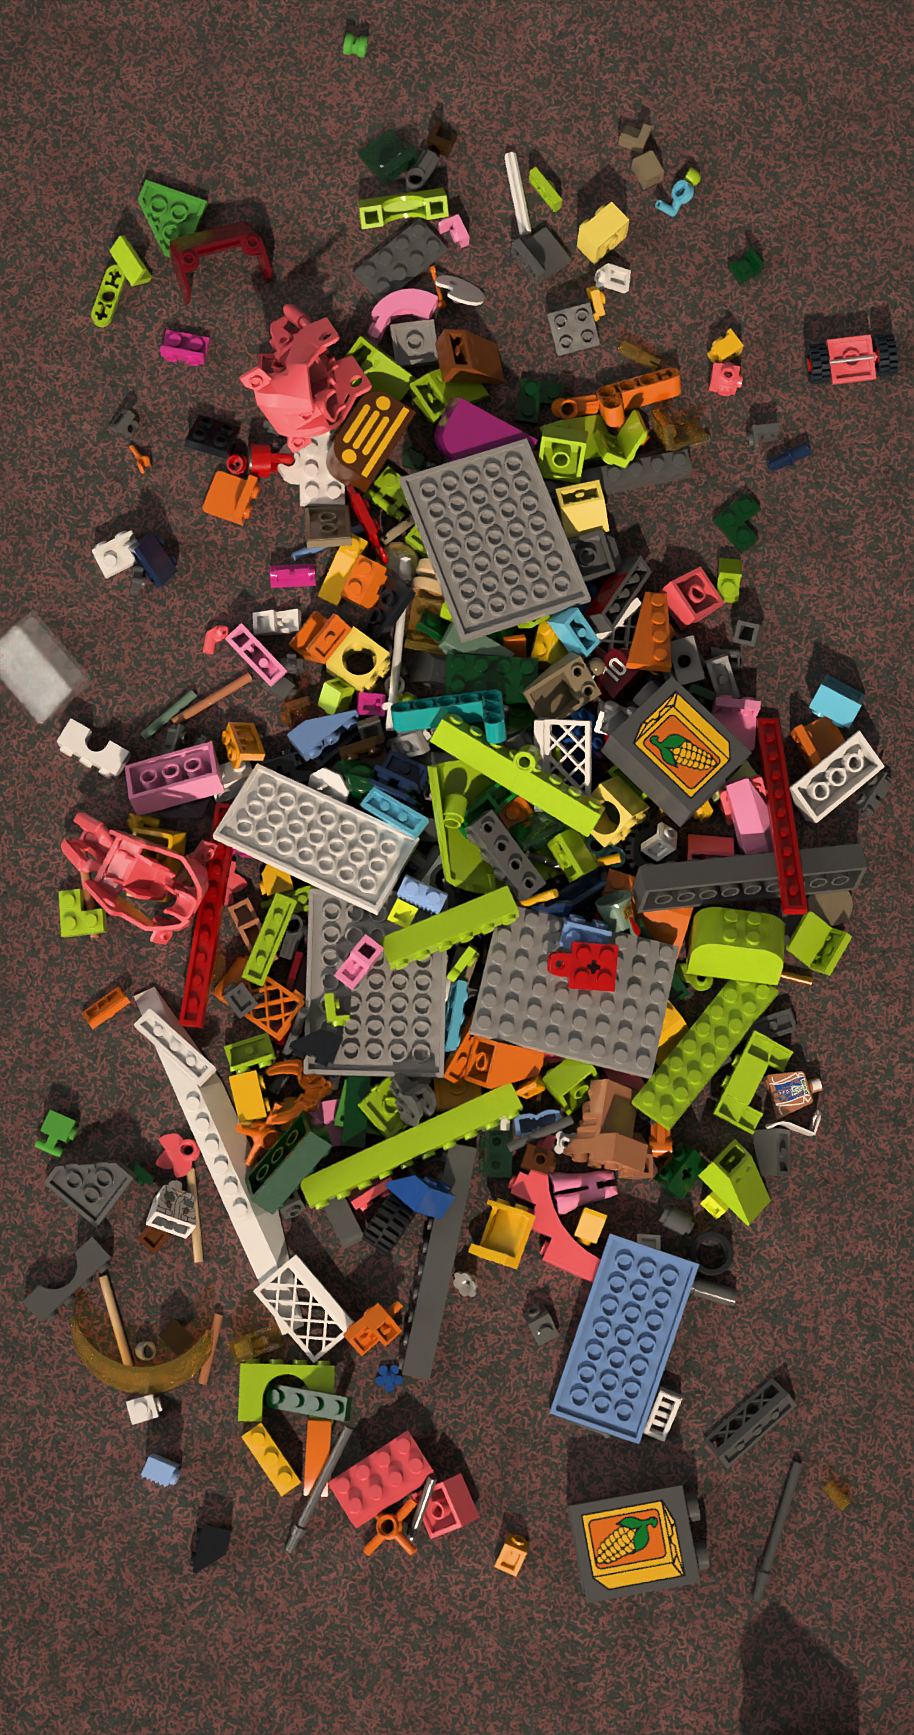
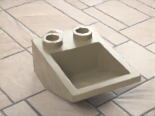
M570 652L553 663L522 693L537 719L540 717L564 719L602 694L592 675H601L605 670V663L602 659L595 657L590 659L586 666L580 655ZM575 668L577 669L578 674L573 673Z

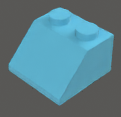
M826 674L809 708L819 717L826 716L832 719V723L836 726L849 728L861 708L866 695Z

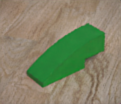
M493 781L467 805L464 822L458 828L459 831L468 839L464 827L484 811L492 809L497 815L502 811L501 808L513 800L517 794Z

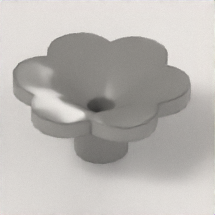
M457 1271L454 1274V1286L459 1289L462 1296L474 1297L478 1288L476 1276L468 1272L462 1273Z

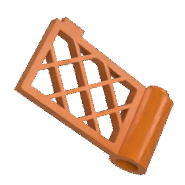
M247 955L244 958L239 956L212 991V994L229 1006L221 996L225 994L224 989L233 982L236 984L242 982L252 996L264 992L265 1002L259 1003L250 1011V1014L247 1013L244 1017L280 1041L294 1023L299 1009L306 1007V997L297 990H294L293 993L269 976L266 977L264 987L253 989L252 982L241 978L249 957ZM280 990V999L269 1001V991ZM296 1001L298 1006L295 1010L286 1013L285 1003ZM281 1004L282 1014L271 1016L270 1006ZM265 1007L266 1017L256 1019L255 1010ZM282 1019V1027L277 1033L274 1032L271 1021Z

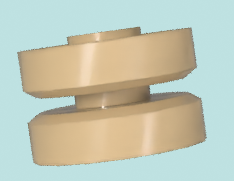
M429 558L420 559L416 569L419 577L413 578L410 587L416 592L415 596L417 598L442 607L445 599Z

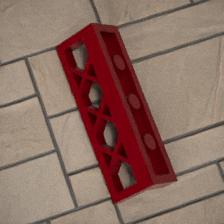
M296 951L285 988L292 993L294 990H297L306 997L307 957L302 952ZM295 1001L285 1003L286 1013L291 1011ZM281 1004L278 1010V1014H282ZM282 1019L275 1020L274 1032L277 1033L282 1027ZM292 1026L280 1041L271 1036V1043L285 1046Z

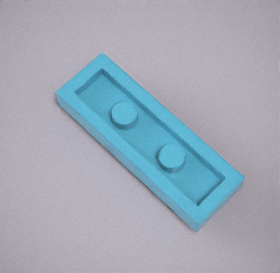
M376 787L370 790L360 804L366 811L415 840L429 823L427 817Z
M457 980L450 982L445 1011V1052L456 1050L461 1040L459 1030L465 1016L463 1011L464 1002L468 998V982Z

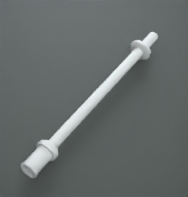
M402 557L399 559L398 575L411 586L414 560ZM406 609L396 622L388 702L382 705V709L387 711L386 730L394 731L390 707L397 703Z

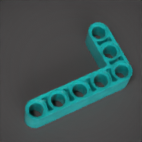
M496 689L394 703L390 707L393 728L398 732L436 728L447 712H449L450 714L460 716L465 723L484 721L486 740L489 743L498 744L507 739L503 697L501 691Z

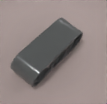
M335 1197L329 1200V1205L324 1207L344 1250L363 1241V1233L346 1198L338 1200Z

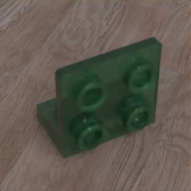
M389 129L360 150L358 157L382 186L385 187L418 160V150L414 145L407 148L392 129Z

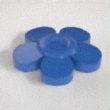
M384 1365L378 1369L379 1374L382 1376L376 1378V1384L378 1386L385 1384L387 1392L394 1390V1384H402V1376L396 1375L399 1372L396 1365L390 1366L389 1371Z

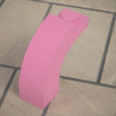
M403 289L387 295L371 312L372 320L375 322H372L368 330L370 341L378 346L389 324L398 317L414 316L421 320H430L438 305V296L419 289Z

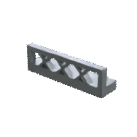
M771 1378L708 1435L703 1442L728 1469L797 1405L789 1393ZM773 1387L779 1391L773 1398L766 1399L767 1393ZM760 1405V1409L756 1414H749V1409L752 1406ZM736 1421H743L742 1426L738 1430H731L732 1425ZM718 1437H725V1442L718 1448L712 1444Z

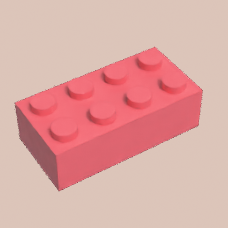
M407 1430L329 1481L328 1485L355 1528H358L424 1485L428 1475L436 1476V1474Z

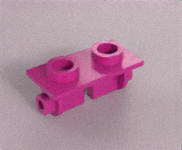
M315 564L270 566L271 588L316 586Z

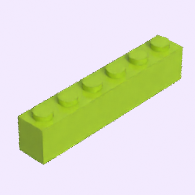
M504 886L381 937L378 940L380 946L384 948L383 954L390 970H400L407 967L412 961L425 960L430 957V954L437 951L444 952L450 949L453 944L458 942L466 943L477 934L490 933L495 927L502 924L509 925L519 917V911L508 886Z

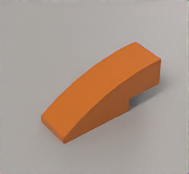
M308 1418L304 1495H311L330 1456L332 1419ZM328 1482L321 1496H328Z

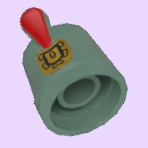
M616 890L604 894L595 901V906L602 920L606 922L612 932H620L629 928L632 936H639L641 930L636 923L631 903L633 894L630 890Z

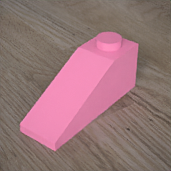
M242 623L225 638L270 687L287 673V670Z

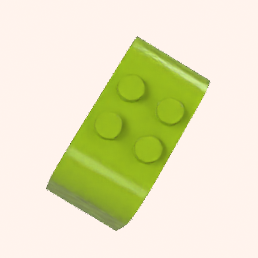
M708 907L698 911L693 918L689 935L686 974L778 986L784 962L785 925L783 921L772 914L722 907Z

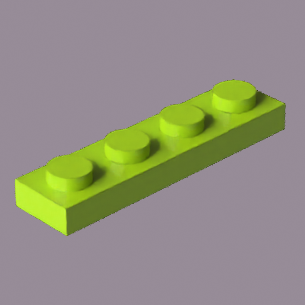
M277 892L275 893L242 973V979L261 987L264 985L296 906V900Z

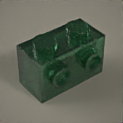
M485 1130V1135H480V1149H484V1159L479 1158V1172L483 1173V1178L511 1179L512 1152H509L506 1144L513 1141V1131Z

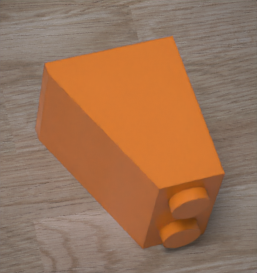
M474 1036L464 1080L492 1089L537 1076L543 1066L544 1053Z

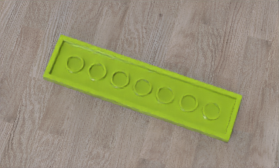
M730 979L652 1075L651 1079L647 1081L632 1100V1105L670 1131L775 999L779 991L770 984Z

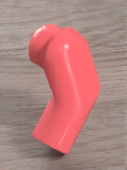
M217 625L206 632L203 653L214 654L215 644L229 634L227 626Z

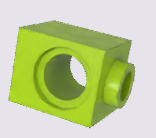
M339 677L324 682L318 706L330 715L348 711L355 687Z

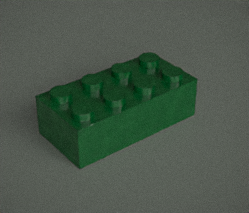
M447 653L445 659L444 696L496 689L501 691L503 704L509 708L531 709L522 691L538 678V658Z
M305 1110L298 1115L245 1177L250 1200L273 1215L285 1205L290 1194L299 1189L302 1180L315 1170L316 1164L322 1157H326L331 1150L332 1143L323 1122Z

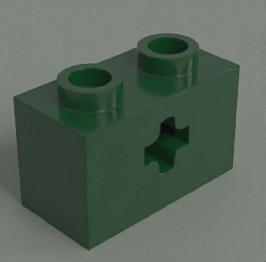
M679 1142L653 1179L668 1193L683 1200L699 1178L698 1175L708 1166L709 1162L695 1149Z

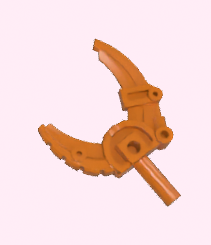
M302 1059L280 1061L264 1070L265 1075L268 1074V1076L276 1074L298 1075V1083L305 1091L304 1094L301 1093L297 1098L295 1106L278 1114L276 1118H272L271 1124L293 1121L303 1110L306 1112H317L321 1099L332 1093L331 1082L326 1081L324 1078L327 1075L303 1074L304 1061Z

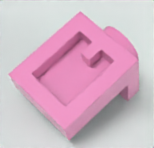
M459 214L444 217L438 223L440 234L450 230L453 241L455 243L458 242L461 248L469 245V235Z

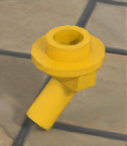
M133 813L129 814L130 819L127 820L132 832L133 828L143 827L144 824L158 828L160 825V819L146 815L137 816Z

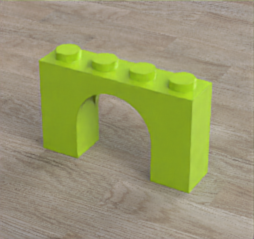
M246 1359V1363H240L238 1421H263L265 1389L268 1383L280 1375L291 1374L297 1376L304 1381L309 1390L334 1394L335 1366H330L331 1361H316V1365H307V1360H293V1365L283 1364V1360L269 1359V1364H260V1359ZM309 1415V1418L328 1419V1418H323V1417H317V1416Z

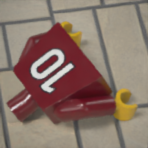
M598 647L591 654L592 658H600L605 663L604 672L594 677V681L602 693L598 697L604 702L613 701L622 706L619 701L647 671L653 675L658 674L650 670L625 668L630 648L623 647L619 650L612 648L606 653L601 647Z

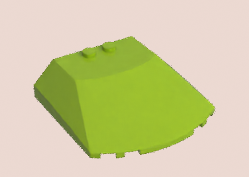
M555 746L552 749V757L557 762L562 757L561 749ZM459 759L427 766L445 881L463 890L488 894L506 886L503 881L497 879L491 864L482 859L481 851L476 844L474 845L466 839L458 828L444 826L442 812L446 795L453 792L460 793L467 799L468 805L494 780ZM556 768L552 774L559 776L563 781L564 775ZM532 804V816L508 832L520 848L555 859L547 843L556 835L569 830L570 826L545 811H534V805ZM530 861L544 881L555 877L560 871Z

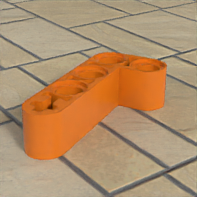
M665 368L600 387L597 390L599 412L606 425L618 427L625 422L624 411L681 394L679 370L676 368Z

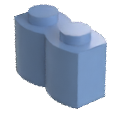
M544 1110L536 1115L521 1114L513 1119L515 1135L522 1137L560 1120V1111Z

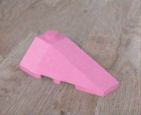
M747 776L725 783L740 854L744 856L753 855L757 852L773 853L768 808Z

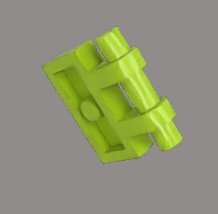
M387 467L374 483V486L380 489L379 492L375 493L373 490L368 489L365 496L371 500L370 503L374 506H379L387 512L386 515L390 518L394 517L401 522L405 517V514L400 511L401 507L403 506L410 511L399 483V478L402 476L390 467ZM388 495L396 502L391 505L383 498Z

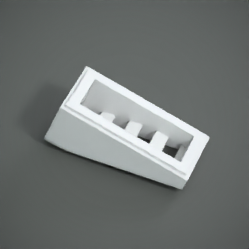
M661 1386L659 1387L643 1434L665 1442L682 1401L681 1394ZM665 1397L670 1400H673L674 1403L670 1404L668 1402H665L662 1400V1398ZM659 1406L671 1410L670 1413L659 1410ZM658 1415L667 1419V1422H662L654 1417ZM655 1424L664 1428L663 1432L651 1428V1425Z

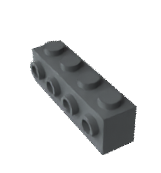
M492 809L484 811L464 827L468 840L472 844H476L481 851L482 859L491 864L495 876L508 886L514 900H527L546 884Z

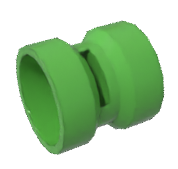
M347 32L343 54H356L360 58H365L369 37L365 35L358 37L354 33Z

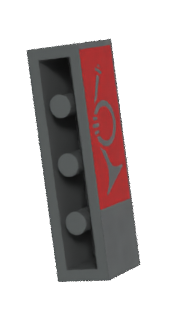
M641 555L621 559L622 563L618 566L616 572L609 575L584 612L583 616L595 634L614 630L652 573Z

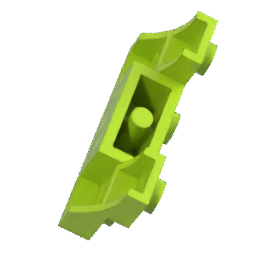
M755 1030L752 1031L740 1055L736 1054L730 1066L733 1069L730 1076L726 1074L720 1085L723 1088L722 1094L712 1114L753 1135L763 1113L748 1105L767 1067L770 1066L783 1073L793 1051Z

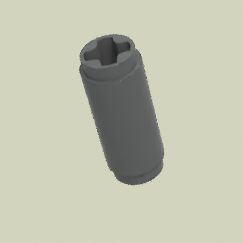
M695 1277L690 1291L694 1296L727 1306L734 1305L738 1292L732 1287Z

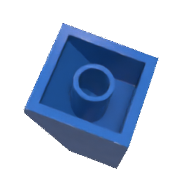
M414 1175L389 1181L385 1185L414 1212L437 1219H442L456 1197L449 1191L451 1187L441 1180L436 1182L428 1176L422 1178Z

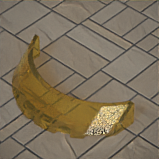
M70 1317L72 1341L81 1361L103 1383L123 1392L155 1394L173 1389L193 1377L212 1354L214 1329H207L200 1340L189 1351L170 1362L150 1367H135L121 1364L102 1355L86 1340L79 1329L80 1317Z

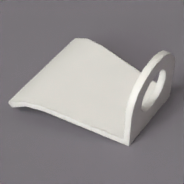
M817 1110L814 1113L808 1130L784 1121L766 1124L765 1127L770 1129L778 1125L807 1136H813L816 1134L821 1119V1111Z

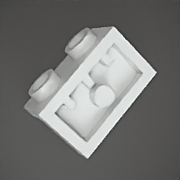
M132 530L129 532L122 531L115 536V539L109 542L102 541L92 550L106 579L137 564V561L128 549L129 546L137 542Z

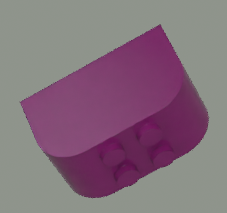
M460 397L450 399L434 433L437 449L444 456L450 458V462L526 438L533 451L538 441L534 437Z

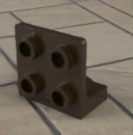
M382 734L338 748L342 761L346 759L347 762L360 761L373 766L376 764L382 767L388 755Z

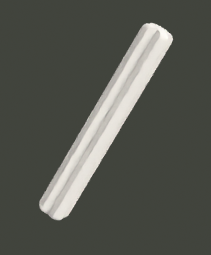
M515 152L505 154V163L520 235H528L531 233V226L517 155Z

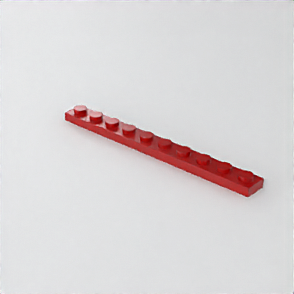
M757 718L756 733L766 790L765 794L783 914H806L808 907L779 718Z
M216 803L210 842L217 844L213 858L210 861H206L205 867L208 872L209 889L198 907L179 1018V1025L204 1027L233 855V848L213 839V834L232 804Z

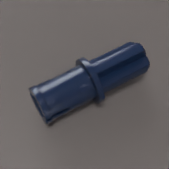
M805 442L793 449H785L784 453L767 461L768 468L771 472H774L788 465L793 466L794 462L810 456L811 450L808 444Z

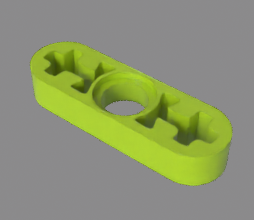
M112 265L106 270L91 312L94 324L99 327H106L111 323L126 281V276L118 265ZM116 272H119L121 278H116L114 287L112 286L113 279L111 274L115 275ZM111 291L115 294V298L112 301H105L103 294ZM103 306H105V315L107 318L103 317L102 320H99L97 314H101L103 311Z

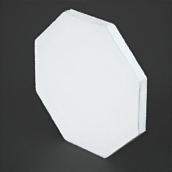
M324 767L310 775L308 787L347 804L349 790L341 774Z

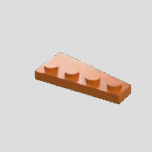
M645 592L625 668L670 672L672 662L667 594Z

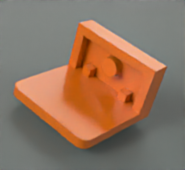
M217 471L204 501L203 511L243 526L245 520L251 516L253 510L251 505L254 498L257 499L260 493L261 486H259L258 478L249 475L248 479L245 480L222 471Z

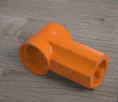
M595 394L558 398L552 403L551 410L554 416L558 418L572 419L574 417L597 414L599 402ZM566 403L567 411L563 414L562 407Z
M651 1119L650 1136H648L647 1144L653 1153V1157L668 1158L672 1153L671 1129L668 1131Z

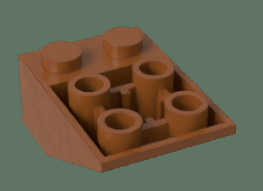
M443 330L435 342L443 382L505 383L496 343L466 330Z

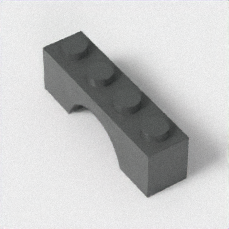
M91 1237L75 1252L77 1271L69 1284L59 1289H48L39 1285L22 1301L41 1323H44L46 1320L50 1323L59 1314L57 1310L63 1304L66 1307L77 1298L75 1293L80 1288L83 1290L87 1289L94 1282L92 1279L94 1275L98 1272L104 1273L112 1265L110 1261L113 1257L94 1237Z

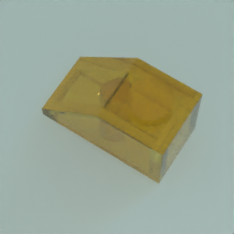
M274 1324L228 1342L227 1345L234 1364L237 1365L283 1347L285 1343L278 1324Z

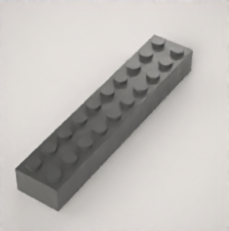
M845 843L841 846L824 845L811 849L803 847L799 849L806 895L857 890L868 868L861 843ZM757 852L753 855L744 856L736 854L732 857L724 858L716 856L705 860L690 859L685 862L669 861L665 864L656 865L648 863L639 867L632 886L637 913L781 898L774 852Z

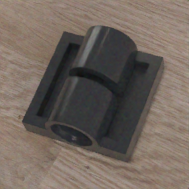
M198 415L185 439L184 446L228 459L234 452L241 427L224 423L208 416Z

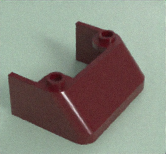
M240 221L177 237L171 241L169 254L185 305L190 304L192 294L186 273L193 272L198 268L199 257L241 246L245 254L249 256L256 255L265 284L270 283L272 269L262 238L250 223Z

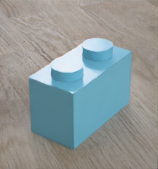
M570 607L554 613L547 621L569 653L574 652L582 657H587L601 642L578 608Z

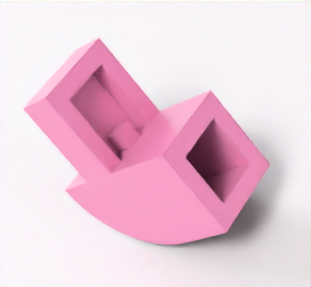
M365 934L334 976L353 990L376 963L384 948Z

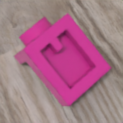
M359 692L357 694L358 716L373 717L378 715L381 721L387 715V711L382 709L383 703L388 702L385 701L386 694Z

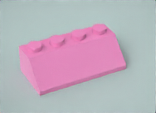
M212 741L125 765L129 800L137 816L225 792L221 769Z

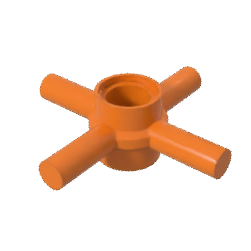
M275 1101L266 1121L259 1119L253 1122L251 1126L236 1125L235 1130L237 1133L249 1135L254 1141V1145L244 1162L246 1165L253 1167L262 1147L270 1149L282 1135V1133H278L275 1130L274 1124H271L272 1118H276L280 1114L284 1106L282 1103Z
M411 1497L396 1514H384L381 1512L376 1515L375 1518L378 1520L376 1529L378 1533L362 1549L363 1552L370 1556L385 1539H395L412 1556L417 1551V1548L403 1534L404 1524L402 1520L418 1503ZM389 1521H392L394 1528L392 1532L388 1533L386 1525Z

